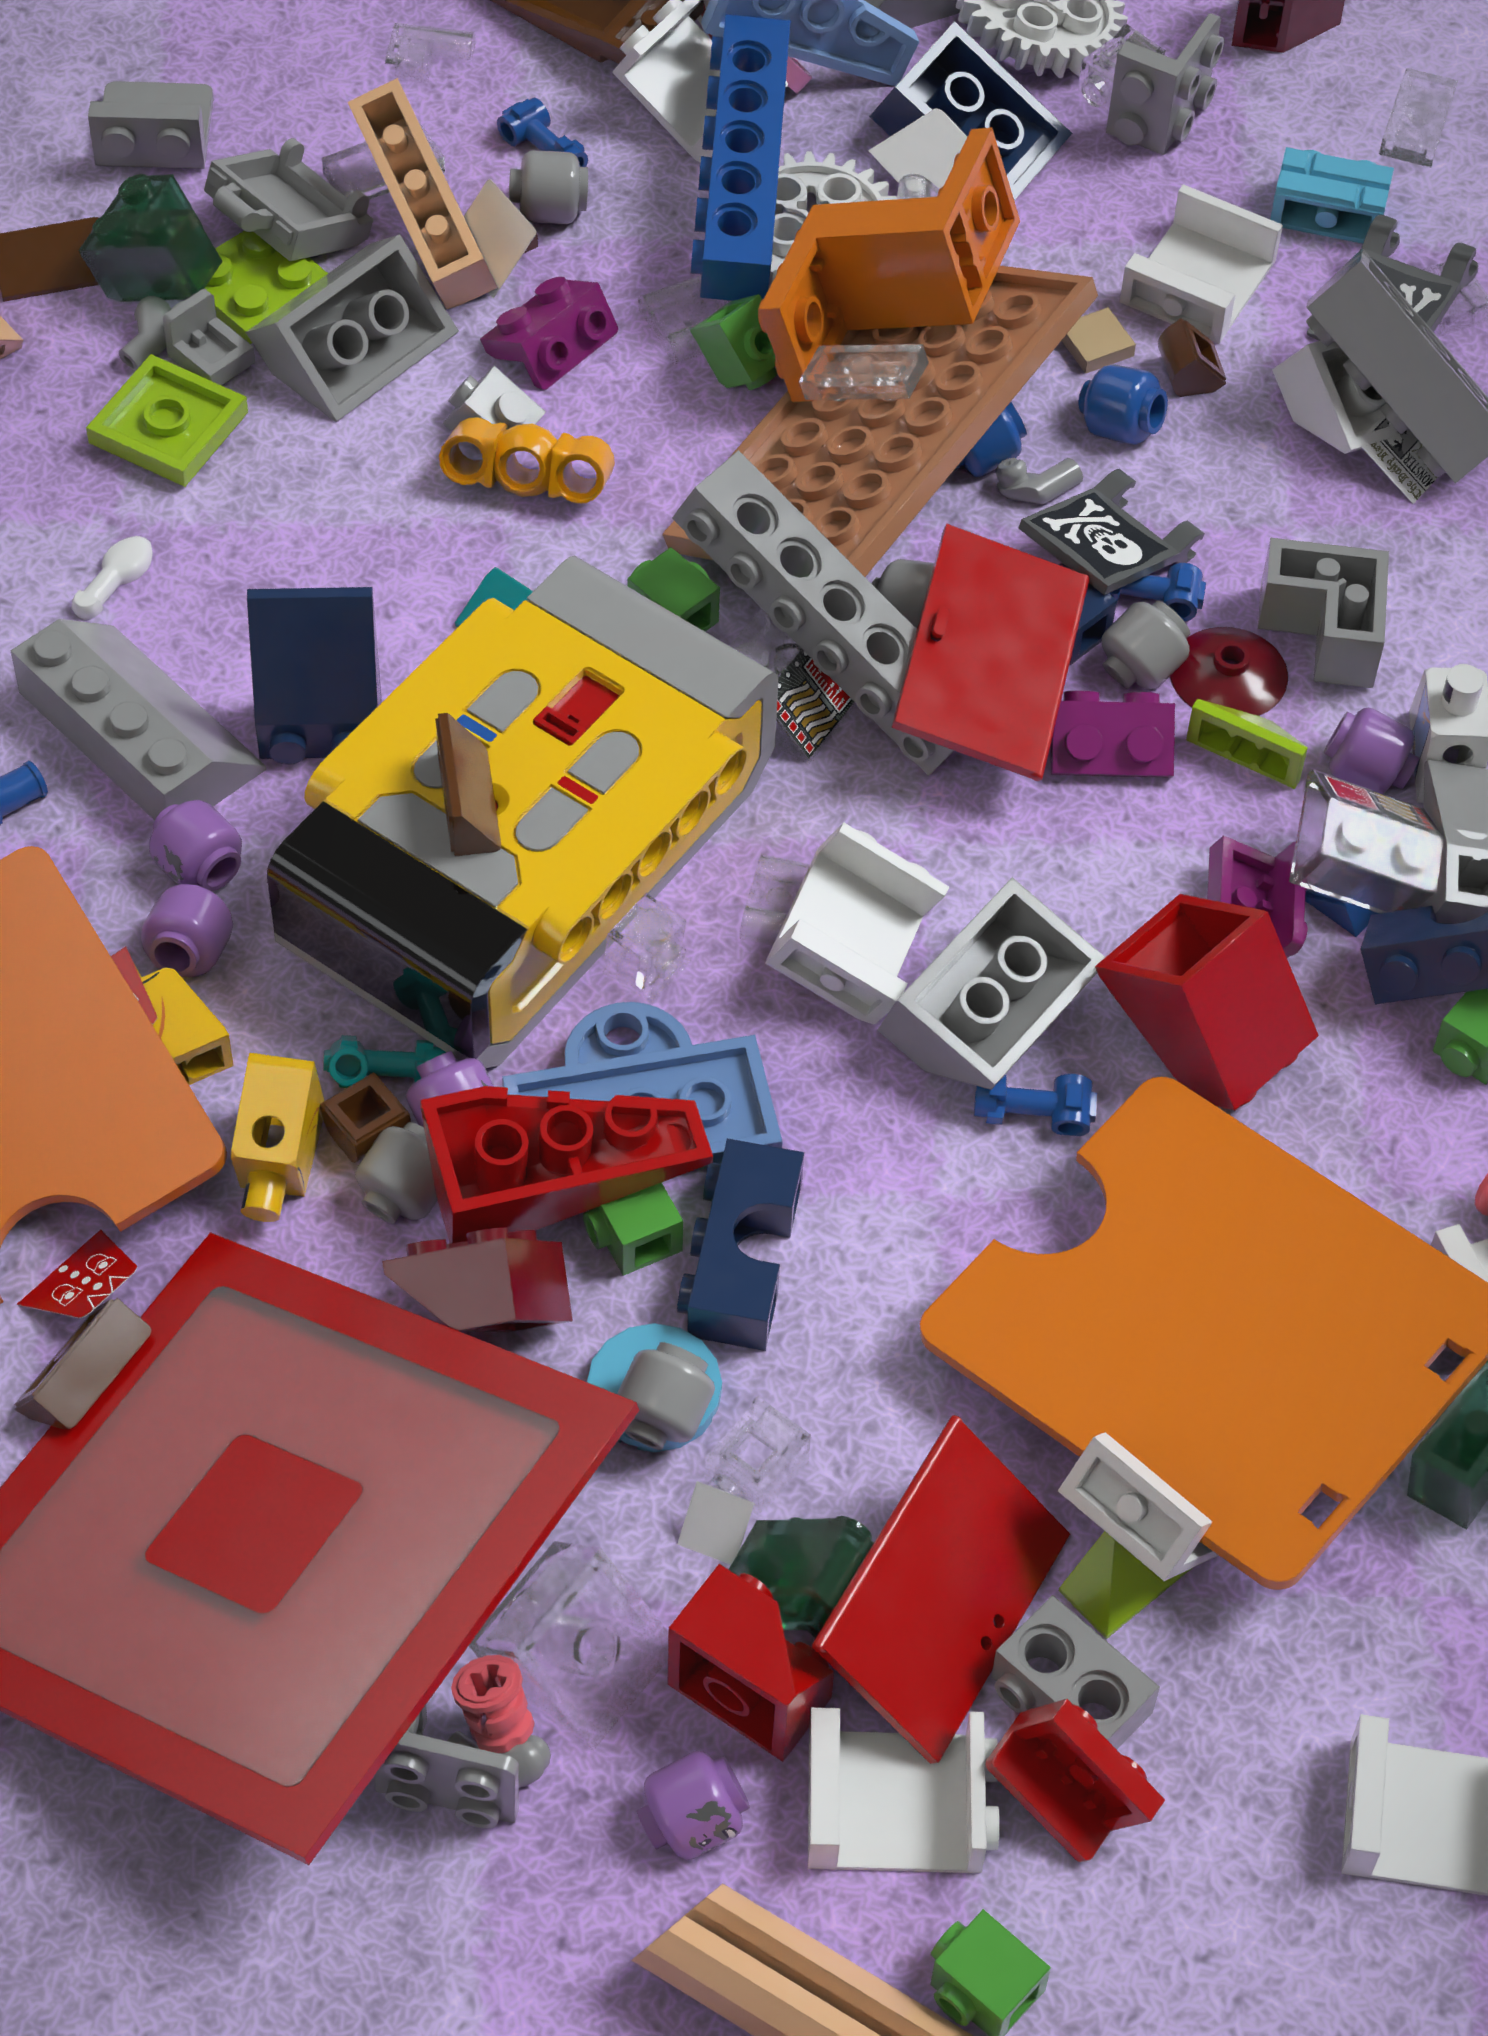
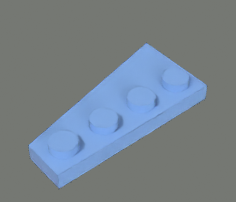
M710 0L701 19L704 33L723 37L725 14L791 20L789 57L891 86H896L901 81L919 44L918 37L913 29L864 0Z

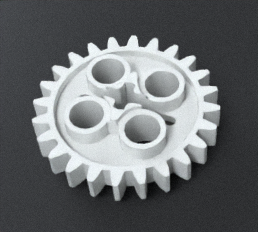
M957 0L956 8L960 9L958 21L968 24L966 33L970 37H981L979 45L984 50L990 48L998 50L995 58L997 61L1005 60L1008 57L1015 59L1014 65L1016 70H1021L1026 64L1033 65L1037 76H1041L1045 68H1051L1058 78H1063L1066 68H1069L1078 77L1083 76L1085 67L1096 72L1099 71L1102 61L1111 63L1115 52H1119L1128 17L1123 15L1125 3L1115 0Z
M811 151L806 152L804 162L798 163L789 153L784 154L783 166L779 167L769 288L777 275L779 265L783 263L795 240L797 231L801 228L808 215L807 193L815 194L816 205L898 199L897 196H888L889 183L883 181L873 184L874 170L871 168L857 174L855 172L856 160L850 159L843 166L835 165L833 153H829L823 163L816 162Z

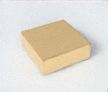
M1109 307L1080 317L1061 340L1085 374L1100 369L1103 366L1133 357L1136 348L1135 342Z

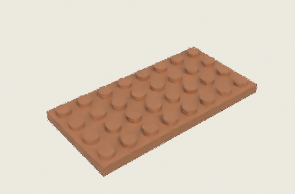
M1000 266L973 324L848 330L814 400L792 402L787 391L733 454L739 450L866 577L1095 301L1098 293L1094 279L1087 276ZM675 521L662 534L668 549L672 547L682 555L713 560L699 545L693 543L688 538L685 531Z

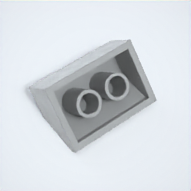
M399 234L367 245L246 333L275 377L333 421L337 422L458 333L459 330Z
M1012 877L897 999L877 1031L925 1072L992 1090L1097 974L1095 966L1105 956Z

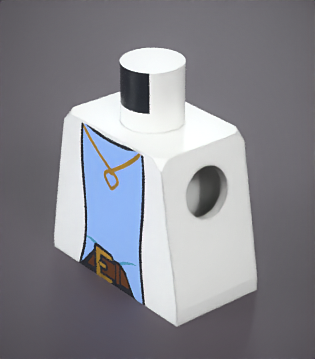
M1459 664L1452 668L1431 667L1424 670L1409 710L1410 728L1414 734L1412 751L1414 755L1419 757V761L1414 769L1417 803H1424V764L1427 759L1447 762L1443 758V753L1453 746V749H1460L1457 761L1454 764L1486 769L1488 762L1487 674L1481 669L1467 664Z

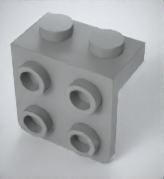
M1209 13L1176 60L1131 42H1125L1117 53L1106 133L1116 136L1127 145H1139L1162 155H1165L1175 139L1183 142L1187 138L1193 125L1195 109L1197 107L1203 110L1207 109L1217 87V79L1211 77L1212 69L1217 64L1224 46V37L1218 36L1221 23L1220 16Z
M126 81L108 83L104 89L103 101H90L88 121L95 165L205 169L214 100L212 88L207 84Z
M425 1705L375 1774L376 1792L386 1794L385 1799L390 1804L408 1811H424L427 1809L428 1804L456 1810L455 1815L459 1820L474 1827L494 1828L497 1826L498 1820L515 1823L519 1810V1763L514 1758L423 1736L427 1722V1709Z

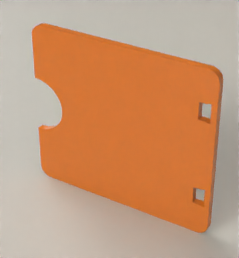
M27 846L0 859V1248L9 1231L24 1216L45 1205L60 1202L81 1203L93 1207L111 1219L121 1232L219 1173L226 1162L227 1149L51 857L42 848ZM0 1295V1304H1V1303H3V1300H2V1297H1V1295Z
M1154 1077L1143 1082L1077 1151L1076 1161L1095 1178L1105 1199L1106 1211L1097 1231L1077 1247L1051 1254L1019 1251L993 1239L923 1313L920 1321L921 1340L923 1345L934 1355L1079 1457L1094 1436L1106 1432L1212 1521V1524L1199 1542L1260 1585L1273 1590L1287 1589L1295 1585L1488 1361V1282L1180 1082L1169 1077ZM1448 1347L1465 1358L1449 1377L1443 1381L1438 1374L1428 1367ZM1323 1492L1334 1501L1340 1503L1317 1528L1312 1521L1301 1514L1318 1494Z

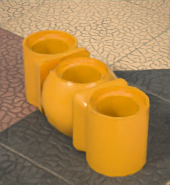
M479 417L467 418L461 421L447 438L439 454L442 471L455 483L473 485L479 482L485 487L492 488L495 482L498 481L506 491L520 497L537 496L548 491V497L550 498L562 496L573 503H588L596 499L605 487L615 465L614 454L610 446L595 436L575 438L569 433H562L557 440L548 429L534 423L516 425L506 430V423L491 424L489 421ZM469 442L474 444L480 450L482 460L467 458L461 452L459 443ZM525 451L531 453L537 459L539 468L528 469L523 467L518 462L515 452ZM582 460L588 462L594 468L597 477L584 478L580 476L572 467V461Z

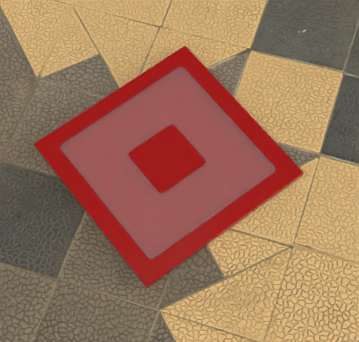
M210 1232L140 1317L150 1326L151 1334L73 1428L60 1429L50 1426L0 1487V1711L310 1865L640 1410L637 1402Z

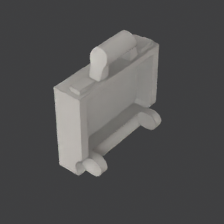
M295 138L288 139L283 144L279 155L273 150L267 149L211 161L204 192L213 198V206L244 231L255 232L289 261L355 247L369 237L374 220L367 214L369 197L360 190L353 191L348 198L345 197L302 162L304 146Z

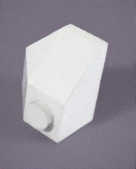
M1321 341L1306 345L1272 369L1293 422L1344 454L1360 450L1363 446L1395 437L1397 430L1391 423L1386 428L1366 433L1383 415L1380 407L1386 401L1372 385L1364 391L1352 379L1343 366V363L1349 357L1335 341L1328 347Z

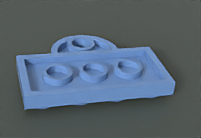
M621 1002L596 1009L586 1015L572 1030L565 1048V1066L502 1076L503 1087L508 1088V1094L547 1097L548 1090L570 1092V1099L610 1101L615 1095L695 1100L713 1154V1162L717 1163L722 1162L727 1138L782 1148L783 1144L756 1036L750 1035L692 1045L687 1031L677 1019L666 1011L649 1004ZM627 1027L635 1030L640 1037L631 1044L618 1045L609 1041L606 1035L615 1028ZM709 1165L703 1166L698 1169L708 1168Z

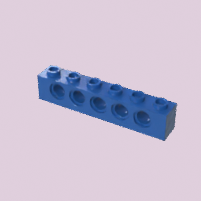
M725 14L723 37L712 36L710 70H719L720 76H709L706 109L717 111L716 116H705L702 149L713 150L712 157L701 156L698 190L709 191V198L697 197L694 232H704L705 240L693 239L690 274L701 275L700 298L734 301L759 294L763 299L769 290L791 20Z

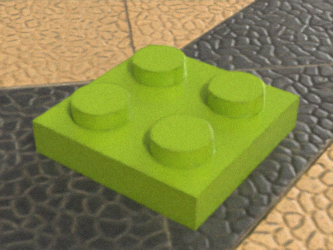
M242 231L177 272L178 285L191 296L202 289L209 291L214 296L216 317L249 344H252L246 333L248 330L327 275L328 272L310 257L289 261L255 232Z
M150 354L86 427L88 443L186 487L248 414L247 397Z

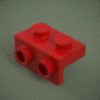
M1068 1699L1020 1712L985 1763L987 1770L1078 1862L1091 1860L1110 1831L1152 1821L1165 1801L1159 1792L1147 1781L1146 1773L1142 1767L1131 1758L1122 1755L1098 1731L1095 1719L1087 1711L1072 1704Z

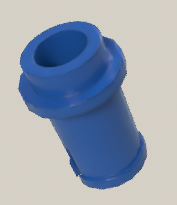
M29 760L23 763L22 766L0 777V825L3 824L2 817L38 798L42 799L48 794V788L41 772Z

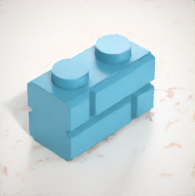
M1286 147L1270 220L1282 224V228L1363 244L1374 218L1377 215H1384L1394 168L1377 165L1368 160L1356 161L1324 155L1315 150H1298Z

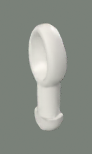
M133 536L111 546L103 556L100 573L84 591L79 590L73 597L72 610L75 615L80 619L95 618L103 611V604L120 585L139 579L148 570L152 561L151 542L144 537Z

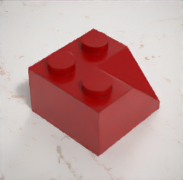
M718 1564L669 1626L667 1685L782 1762H784L810 1727L811 1707L824 1708L832 1698L834 1671L829 1668L828 1662L808 1644L803 1642L792 1644L785 1639L778 1602L773 1599L772 1593L761 1581L749 1574L740 1573L736 1575L721 1564Z

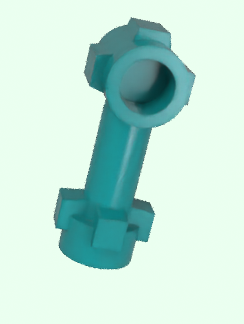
M341 1035V1038L334 1042L329 1050H324L323 1071L330 1072L331 1077L339 1084V1088H348L372 1073H375L377 1076L411 1077L415 1083L421 1079L416 1067L446 1053V1051L433 1046V1043L428 1040H417L415 1052L365 1050L356 1036Z

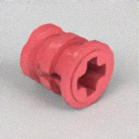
M486 1655L470 1661L458 1671L453 1678L451 1686L455 1703L462 1708L466 1723L469 1726L472 1738L477 1742L478 1748L494 1753H506L514 1746L525 1743L533 1733L535 1724L531 1712L527 1709L528 1703L522 1688L523 1678L519 1665L511 1658L505 1656Z

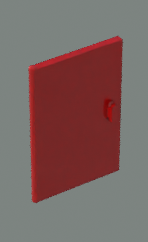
M946 524L939 543L891 728L1031 778L1034 781H1041L1045 771L1088 588L1089 576Z
M952 1415L815 1638L812 1648L930 1764L939 1763L990 1675L994 1665L996 1650L1014 1633L1070 1533L964 1424L959 1416Z

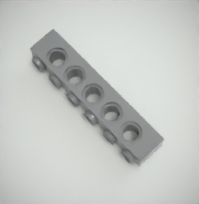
M738 450L692 490L672 519L685 531L693 543L699 545L728 574L730 580L736 586L743 589L770 616L773 623L780 630L786 632L813 659L819 670L828 675L857 704L861 712L871 718L900 747L903 754L914 761L929 776L954 750L891 728L917 629Z

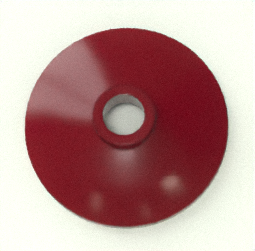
M1234 627L1208 628L1187 637L1189 656L1170 676L1175 691L1190 707H1193L1197 699H1201L1257 716L1275 707L1284 696L1288 685L1287 666L1279 651L1263 637ZM1224 660H1233L1238 662V664H1229Z

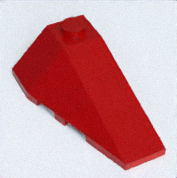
M483 1086L420 1100L436 1197L449 1243L467 1241V1233L484 1229L507 1228V1232L539 1230L713 1163V1154L695 1100L615 1095L610 1101L570 1099V1092L548 1090L547 1097L508 1094L507 1087Z

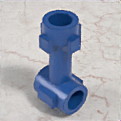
M533 97L523 102H518L502 111V116L498 117V131L503 140L510 146L515 147L528 140L540 151L573 153L579 160V167L587 166L588 155L584 152V146L576 139L571 141L565 135L559 138L547 128L551 124L550 115L545 105L538 98Z
M1177 563L1169 568L1167 578L1147 575L1109 594L1117 600V603L1120 594L1163 601L1185 622L1196 616L1197 609H1202L1206 582L1202 581L1203 574L1197 566L1190 563Z
M1064 1074L1054 1079L1053 1091L1007 1087V1078L1004 1075L992 1090L976 1086L974 1117L987 1118L986 1123L1002 1125L1005 1113L1052 1117L1051 1129L1054 1133L1058 1135L1084 1136L1090 1132V1123L1095 1122L1097 1093L1092 1092V1080L1079 1074Z

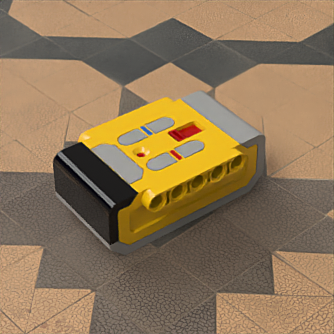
M575 555L563 561L527 597L529 600H524L515 610L495 598L487 599L319 764L308 780L304 795L306 804L315 810L278 846L267 868V883L275 942L446 1052L452 1051L454 1057L459 1061L475 1058L480 1060L485 1068L499 1066L751 795L775 748L778 674ZM439 713H449L486 747L501 839L499 851L455 856L454 852H451L437 754L435 719L438 718Z

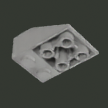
M1427 759L1424 764L1423 809L1441 836L1423 830L1421 907L1433 906L1437 923L1440 924L1467 922L1488 912V769Z

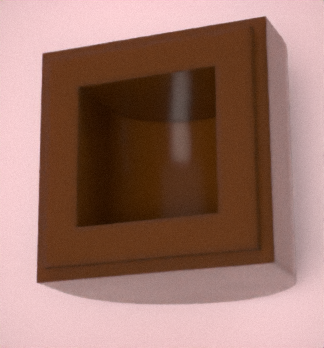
M1182 318L1163 331L1158 340V348L1172 388L1179 397L1213 393L1226 385V376L1216 348L1208 337Z
M375 1073L368 1075L320 1104L321 1115L330 1136L353 1163L364 1158L384 1129L392 1126L404 1128L408 1122H411L410 1113Z

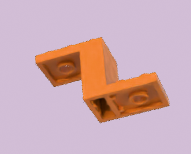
M992 128L971 129L960 153L956 154L952 170L944 186L939 189L937 197L812 205L803 225L797 231L795 240L783 263L779 265L777 275L765 298L761 300L758 309L760 327L764 333L768 334L775 354L777 374L781 379H784L792 402L814 400L848 330L974 323L1020 223Z

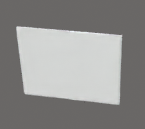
M697 1481L677 1545L735 1566L754 1502Z

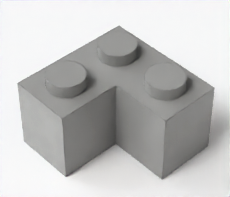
M1270 538L1261 580L1257 629L1316 635L1315 682L1373 688L1385 643L1389 551Z

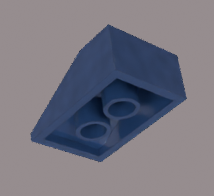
M955 21L869 116L889 136L894 135L936 108L942 110L967 137L971 129L992 128L1014 200L1073 134Z
M373 587L247 589L254 717L259 759H273L278 763L290 765L299 763L305 758H326L382 703Z

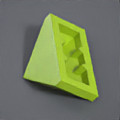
M1197 699L1192 707L1186 741L1293 789L1296 788L1300 782L1308 747L1276 723L1264 717Z
M1104 1531L1062 1583L1058 1591L1105 1639H1108L1191 1569L1163 1581Z

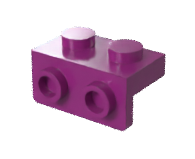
M560 276L541 283L535 289L536 295L521 307L510 309L500 315L496 320L497 326L480 338L486 353L495 359L523 362L533 385L539 389L547 390L618 332V325L598 282L566 280L565 277Z
M1095 691L1063 692V701L1060 703L1051 741V775L1172 778L1174 776L1175 703H1160V694L1152 692L1124 693L1123 702L1099 701V692Z
M1223 835L1209 848L1207 899L1268 911L1287 958L1299 952L1307 937L1308 927L1304 921L1305 892L1309 883V874L1306 871V846L1294 841L1274 857Z

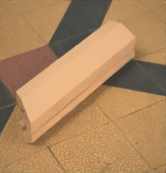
M723 1883L632 1959L633 1962L753 2036H973Z

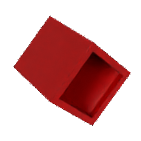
M1179 894L1095 966L1100 979L1173 1077L1218 1107L1235 1111L1240 1106L1250 1102L1265 1083L1281 1069L1291 1065L1297 1059L1298 1054L1319 1036L1268 911Z

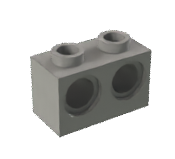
M1053 1595L996 1650L991 1678L996 1681L994 1686L999 1697L1017 1713L1063 1699H1068L1072 1704L1079 1707L1088 1703H1097L1105 1706L1113 1716L1103 1720L1095 1719L1098 1725V1731L1116 1749L1153 1713L1160 1689L1159 1685ZM1037 1657L1047 1658L1053 1661L1059 1667V1670L1051 1673H1042L1033 1669L1027 1661Z

